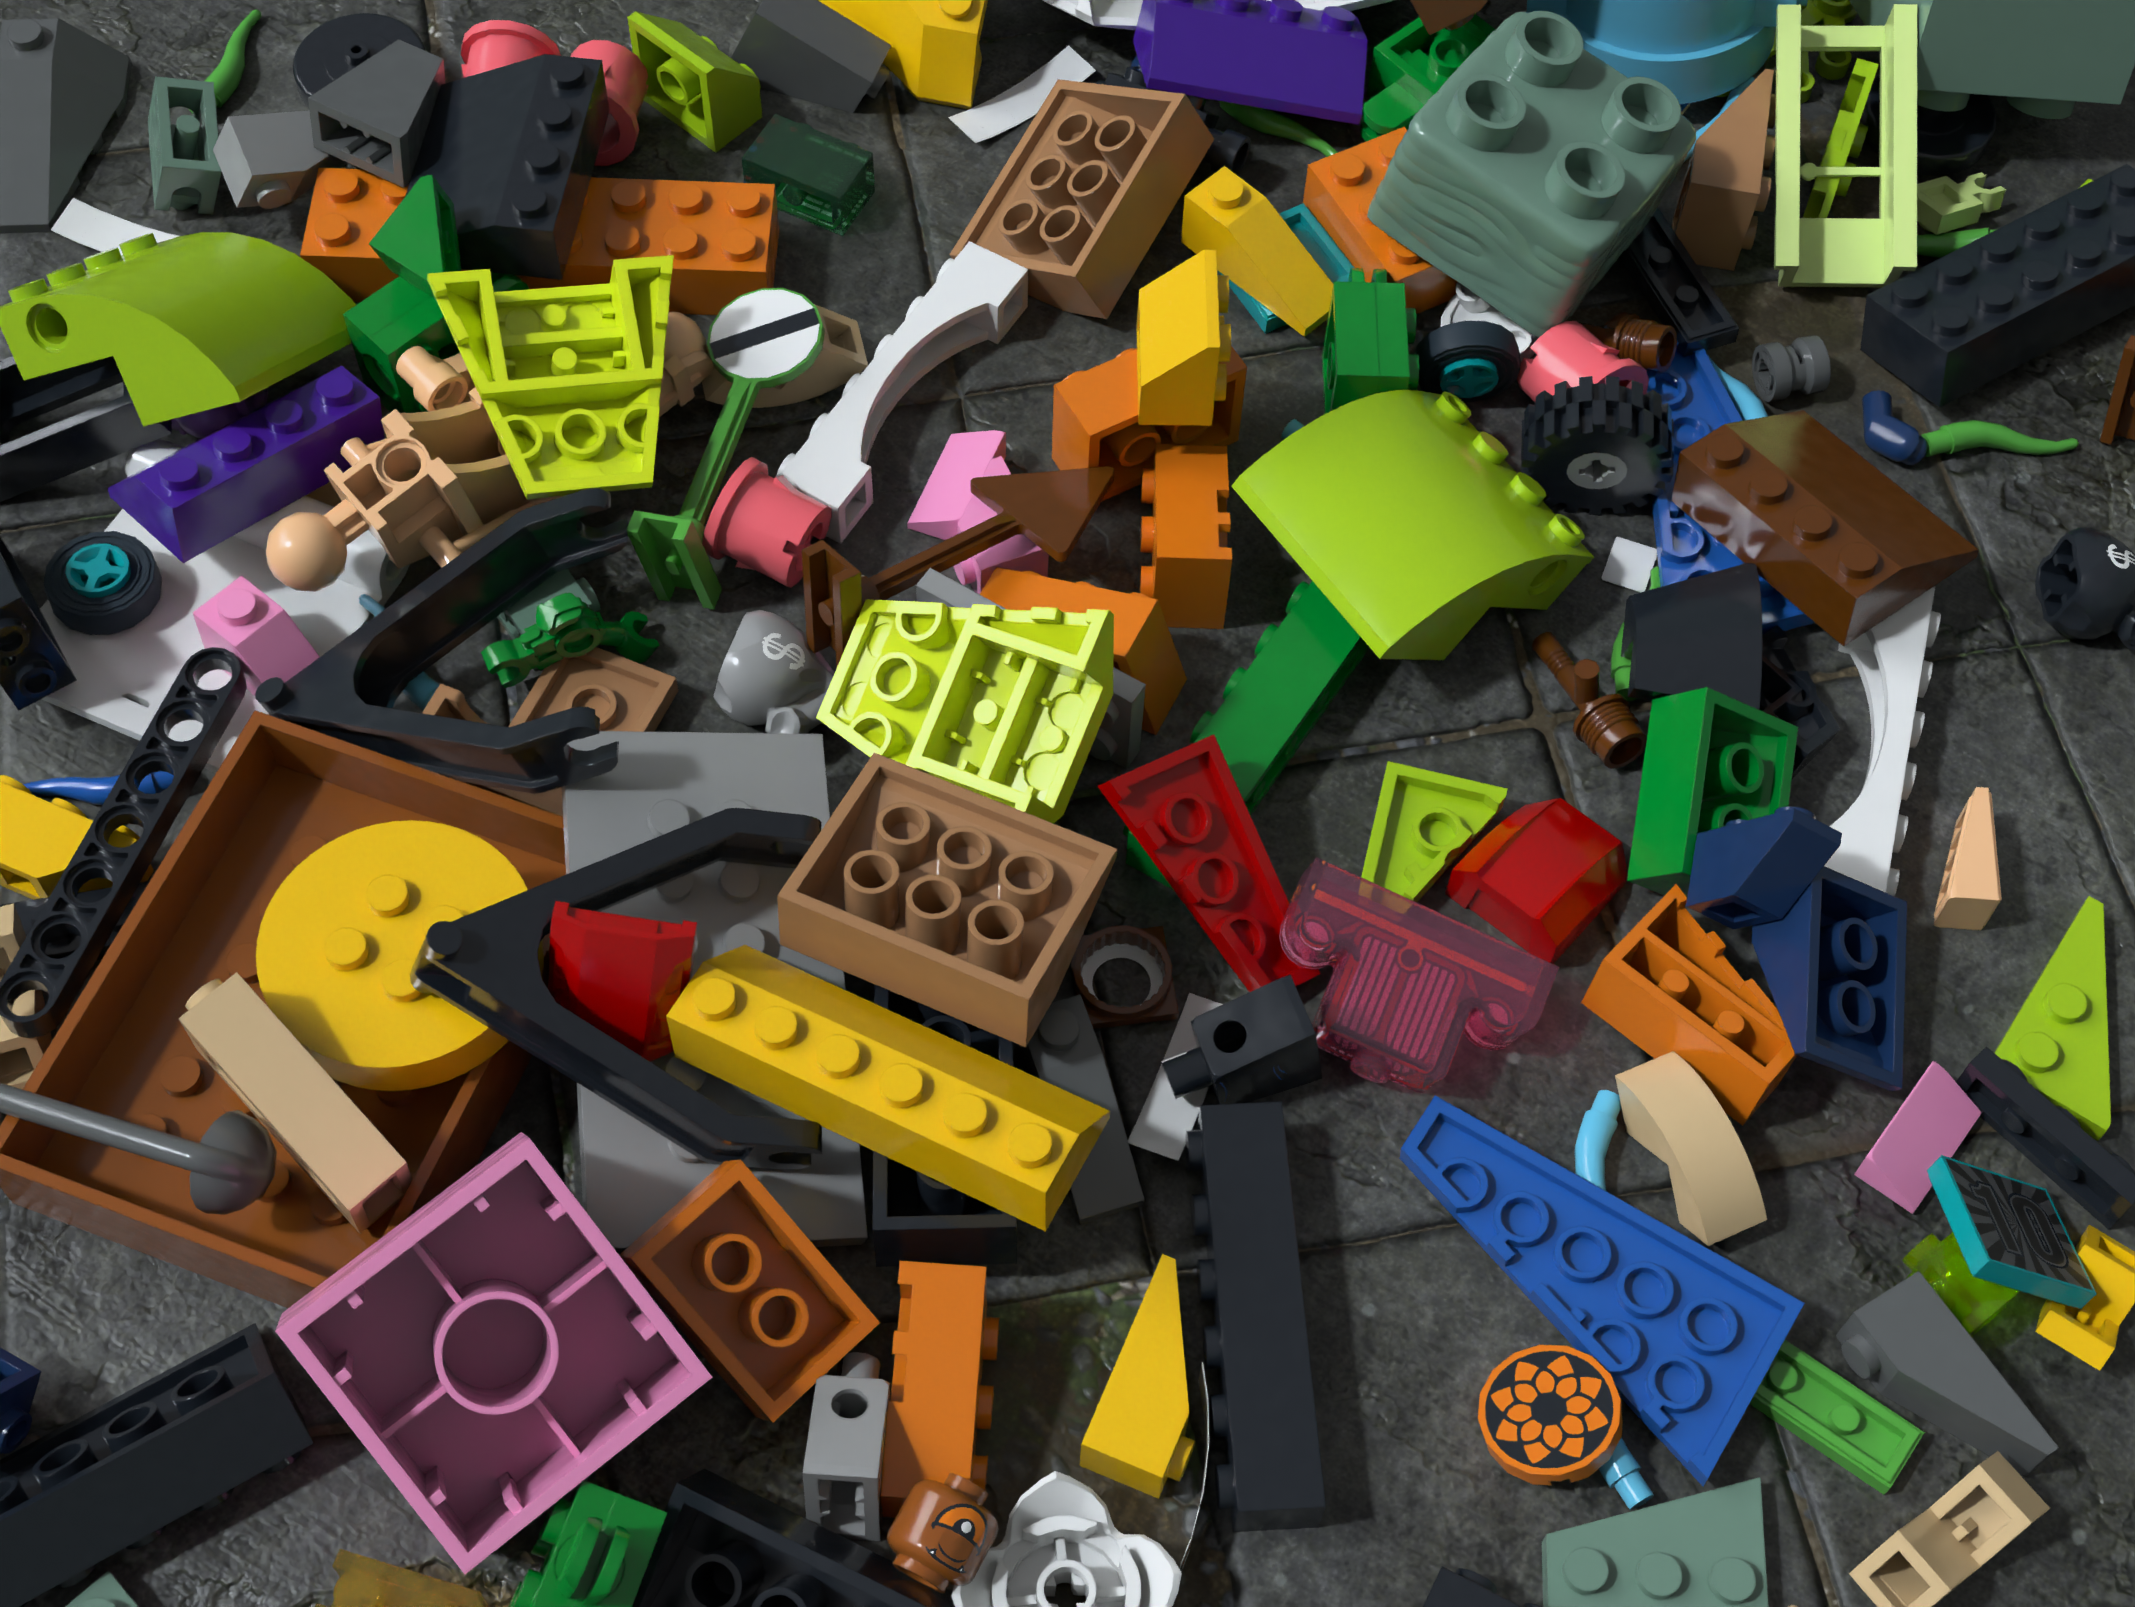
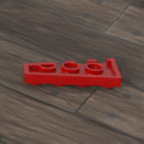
M1214 734L1098 785L1106 799L1249 992L1288 975H1291L1295 986H1298L1321 974L1317 965L1309 966L1299 963L1291 957L1286 949L1284 940L1286 929L1296 917Z

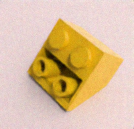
M1202 250L1139 289L1136 328L1138 425L1212 426L1214 401H1225L1227 369L1226 364H1219V362H1230L1231 325L1225 324L1224 316H1219V313H1228L1229 276L1217 275L1216 250Z

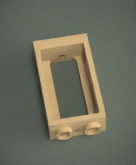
M237 972L224 983L220 979L208 982L189 998L185 1005L188 1011L178 1019L197 1051L360 1234L404 1197L412 1181L407 1162Z

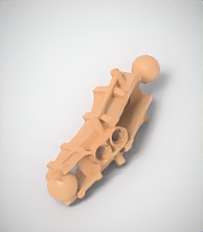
M680 312L668 313L659 417L677 403L682 407L695 397L693 388L711 374L714 366L712 360L706 354V338L694 320ZM475 387L468 392L471 401L453 407L417 413H399L397 409L393 410L381 419L387 436L386 439L365 445L357 437L346 441L340 452L352 467L343 473L333 462L324 469L342 502L323 516L318 513L296 512L281 519L268 535L266 547L267 564L274 577L286 586L296 591L316 592L332 585L345 570L347 545L369 530L384 547L390 560L398 569L429 555L442 568L516 513L563 496L526 499Z

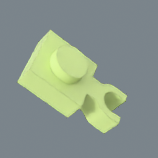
M1982 172L1968 176L1965 182L1959 184L1947 176L1917 184V221L1922 228L1936 235L1977 223L1981 213L2000 209L2006 189L2002 186L1994 189H1984L1983 186L1987 176Z

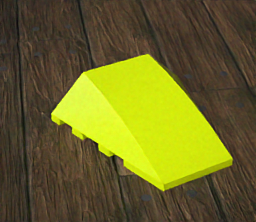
M674 255L613 260L610 283L494 292L490 269L427 274V281L526 499L566 496L590 488H599L608 492L652 487Z
M866 599L816 718L870 758L875 752L1054 824L1065 813L1113 696L1114 614L1109 610L1087 609L1086 613L1062 612L1058 608L1032 607L1031 610L1000 609L996 605L973 604L971 608L948 607L944 603Z

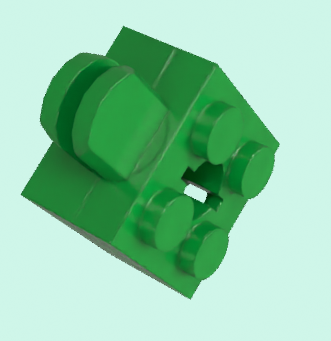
M1475 14L1468 23L1454 30H1446L1444 28L1429 35L1420 17H1418L1375 46L1367 95L1371 99L1363 105V116L1360 124L1362 138L1365 141H1369L1402 127L1408 130L1415 114L1437 93L1445 81L1469 55L1485 42L1486 38L1496 29Z
M1351 268L1348 282L1334 281L1322 353L1324 414L1349 402L1376 393L1395 390H1417L1418 354H1409L1408 344H1414L1416 309L1406 308L1405 283H1387L1386 269H1374L1371 282H1365L1363 268Z
M491 272L494 292L529 289L528 285L515 275ZM397 277L345 312L343 316L363 382L380 397V403L390 412L395 409L399 413L428 412L415 399L413 388L397 373L396 365L399 358L405 351L415 346H421L429 354L441 359L452 357L460 353L437 300L403 278Z
M583 1480L569 1500L562 1497L553 1504L551 1511L548 1510L531 1551V1554L543 1558L538 1571L528 1569L523 1582H519L509 1607H632L667 1512Z

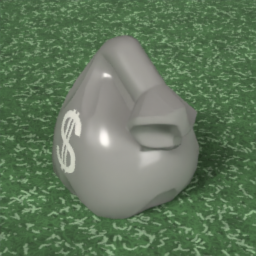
M756 610L747 612L741 621L722 664L713 697L721 710L731 719L747 726L766 725L765 731L767 733L808 734L810 730L822 723L816 716L834 676V672L820 651L814 654L807 645L806 634L795 624L774 613Z

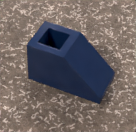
M1791 806L1780 807L1774 811V814L1751 820H1731L1726 823L1725 827L1698 833L1686 907L1733 930L1782 919L1839 848L1842 833L1816 820L1814 813Z

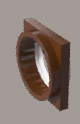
M1126 925L1110 926L1091 935H1083L1070 962L1074 994L1075 996L1081 994L1093 1029L1178 1019L1179 1011L1172 978V963L1167 951L1163 926L1141 929ZM1113 958H1129L1140 963L1148 972L1151 980L1148 997L1142 1004L1131 1007H1116L1098 1000L1092 987L1093 976L1097 968Z

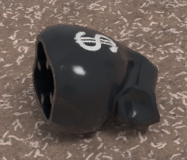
M2084 527L2071 530L2060 538L2052 552L2042 559L2037 568L2035 589L2042 606L2043 619L2052 628L2068 638L2082 641L2094 640L2114 631L2128 649L2135 651V554L2124 543L2106 532Z

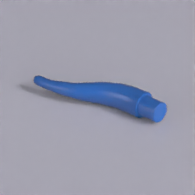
M163 771L153 772L140 782L138 790L148 794L160 793L170 786L174 775ZM120 775L100 778H52L23 785L31 791L32 795L63 796L93 805H103Z

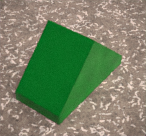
M433 175L420 177L373 237L369 245L393 273L436 299L427 281V274L461 271L454 203Z

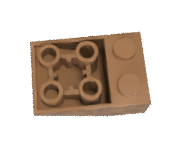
M1765 69L1696 140L1674 211L1671 227L1697 265L1734 271L1741 249L1751 250L1758 223V216H1753L1754 211L1764 212L1771 187V177L1762 176L1763 169L1769 170L1775 149V136L1767 135V128L1773 129L1776 119V94H1771L1774 70Z

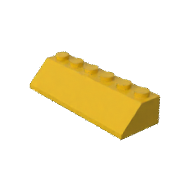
M747 945L703 961L666 1015L675 1058L809 1121L818 1122L822 1127L1045 1232L1110 1119V1111Z

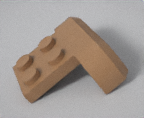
M595 647L585 655L571 658L563 657L560 661L545 668L508 727L570 708L589 707L595 709V715L600 718V731L655 732L678 693L677 680L674 676ZM441 683L422 712L423 714L488 724L469 707L461 691ZM468 783L563 816L562 787L543 793L532 794Z

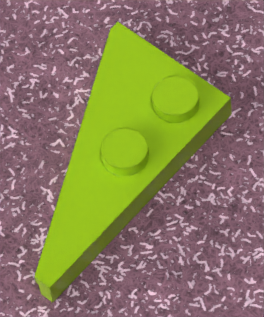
M1857 58L1820 167H1856V164L1846 161L1848 156L1858 159L1869 126L1859 124L1879 64ZM1816 177L1803 218H1827L1835 194L1845 197L1852 177Z
M1388 761L1354 906L1397 925L1500 812L1508 788ZM1349 939L1346 940L1345 949H1346V946H1347V944H1348Z
M2088 896L1994 1053L1999 1058L2016 1065L2023 1072L2029 1084L2052 1104L2069 1111L2077 1119L2081 1129L2096 1141L2100 1140L2111 1124L2104 904Z

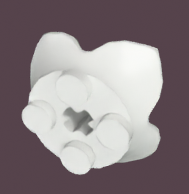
M1054 1471L1039 1480L1021 1495L1009 1515L1003 1541L998 1546L989 1549L971 1583L964 1586L954 1585L951 1598L955 1607H1059L1057 1604H1049L1045 1596H1055L1057 1584L1070 1583L1073 1595H1085L1086 1597L1085 1603H1076V1607H1172L1179 1591L1182 1573L1175 1560L1160 1543L1143 1534H1123L1119 1532L1113 1525L1106 1504L1093 1489L1068 1475Z

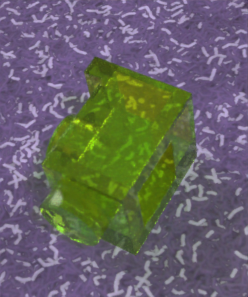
M1953 1232L1942 1241L1931 1233L1918 1243L1902 1260L1911 1270L1907 1278L1920 1271L1971 1337L1996 1318L2020 1292L1972 1277Z

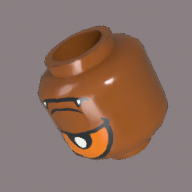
M949 1473L944 1484L934 1480H922L915 1483L887 1534L888 1544L897 1554L892 1563L893 1566L912 1579L940 1593H945L949 1584L964 1586L971 1583L999 1530L998 1522L993 1514L983 1507L989 1494L973 1482L954 1473Z

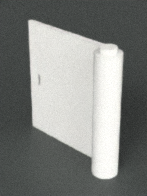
M160 438L132 449L125 460V473L129 477L184 447ZM308 496L298 499L185 563H182L122 509L104 532L117 531L134 536L151 550L162 577L160 600L150 615L137 625L110 635H88L70 629L55 616L49 600H47L40 609L77 681L42 698V700L140 741L185 662L193 654L205 649L193 612L241 575L287 612L321 657L374 618V615L359 603V597L362 594L369 595L384 606L401 583L409 565L398 569L390 560L384 547L367 530L347 545L345 570L332 585L313 592L296 591L283 584L274 577L267 564L266 547L270 531L281 519L296 512L318 513L323 516L334 508ZM224 670L209 671L200 678L197 686L204 690L220 689L230 681L231 676ZM247 689L243 700L204 767L215 773L218 771L254 710L269 715L255 699V696ZM196 720L181 721L170 730L168 737L174 741L181 742L191 740L201 732L203 724Z

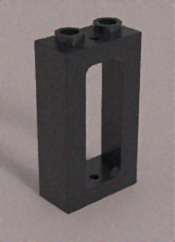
M13 356L0 361V502L172 434V419L143 427L113 356L23 380ZM123 382L124 396L9 442L10 432L16 425Z
M0 535V685L19 711L77 681L15 558Z

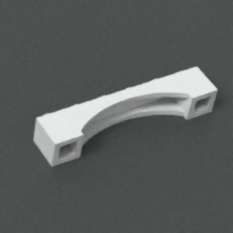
M969 241L955 259L949 258L943 264L938 273L936 283L924 297L918 296L912 302L907 311L905 321L893 335H886L880 341L875 351L874 359L862 374L856 373L849 379L844 388L842 398L829 414L823 413L818 417L811 429L809 439L796 454H789L783 460L776 476L783 475L798 491L832 508V518L826 534L827 537L841 544L873 504L871 466L867 465V461L880 428L897 402L926 373L954 354L986 340L999 344L1028 307L1027 268Z
M1935 586L1846 646H1842L1839 643L1838 647L1839 652L1851 655L1865 688L1871 720V751L1861 794L1844 815L1829 826L1841 832L1842 837L1839 848L1824 866L1895 896L1900 871L1890 868L1892 852L1899 853L1908 826V816L1899 814L1901 799H1908L1917 769L1915 763L1907 762L1909 748H1916L1925 719L1924 712L1916 711L1917 697H1924L1933 669V663L1924 660L1925 648L1933 646L1941 618L1940 613L1931 611Z

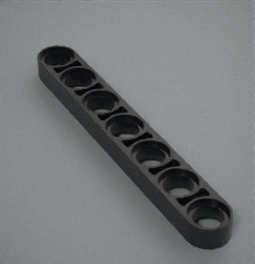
M212 647L202 649L193 654L183 665L0 981V1016L12 1033L26 1038L44 1036L54 1030L65 1017L245 696L247 689L246 678L241 664L234 653L224 648ZM219 669L226 670L232 674L230 681L220 689L204 690L197 686L200 678L209 671ZM196 720L203 724L201 732L191 740L181 742L174 741L168 737L170 730L181 721ZM163 771L174 775L170 786L160 793L148 794L138 790L140 782L153 772ZM136 824L144 828L140 839L131 846L120 848L108 844L112 832L122 825ZM106 878L113 882L111 891L99 901L90 903L77 899L79 889L91 879ZM72 933L81 937L79 947L68 957L55 959L45 955L48 943L56 936ZM43 990L49 994L47 1004L34 1015L18 1016L12 1012L16 999L27 991Z

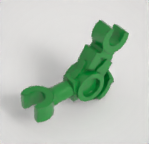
M564 593L548 600L544 604L540 603L536 610V624L525 628V633L520 635V637L513 640L494 642L482 650L481 654L488 671L491 674L497 673L502 686L509 688L522 682L529 675L530 671L536 667L541 671L560 661L563 657L571 658L585 655L598 645L615 647L626 659L637 663L646 662L660 645L655 639H646L639 635V632L648 623L646 615L631 611L626 613L619 622L604 621L600 612H594L585 602H582L580 597H576L572 593Z

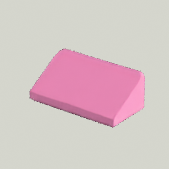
M991 430L951 434L907 523L908 529L943 540L957 535L958 522L972 496L970 480L982 477L991 459L1000 456L1005 459L1006 432Z
M1932 1061L1854 1175L1913 1214L1932 1187L1927 1170L1941 1155L1949 1158L1953 1156L1982 1112L1949 1073L1938 1063Z

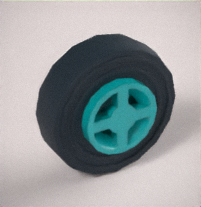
M1461 321L1444 325L1428 333L1418 343L1415 353L1419 356L1418 383L1422 391L1436 394L1449 392L1463 402L1488 399L1506 391L1517 380L1521 366L1520 350L1514 334L1502 325L1487 321Z
M117 531L93 532L74 538L56 551L46 566L44 577V590L55 616L70 629L88 635L115 634L137 625L150 615L160 600L162 577L151 550L136 537Z

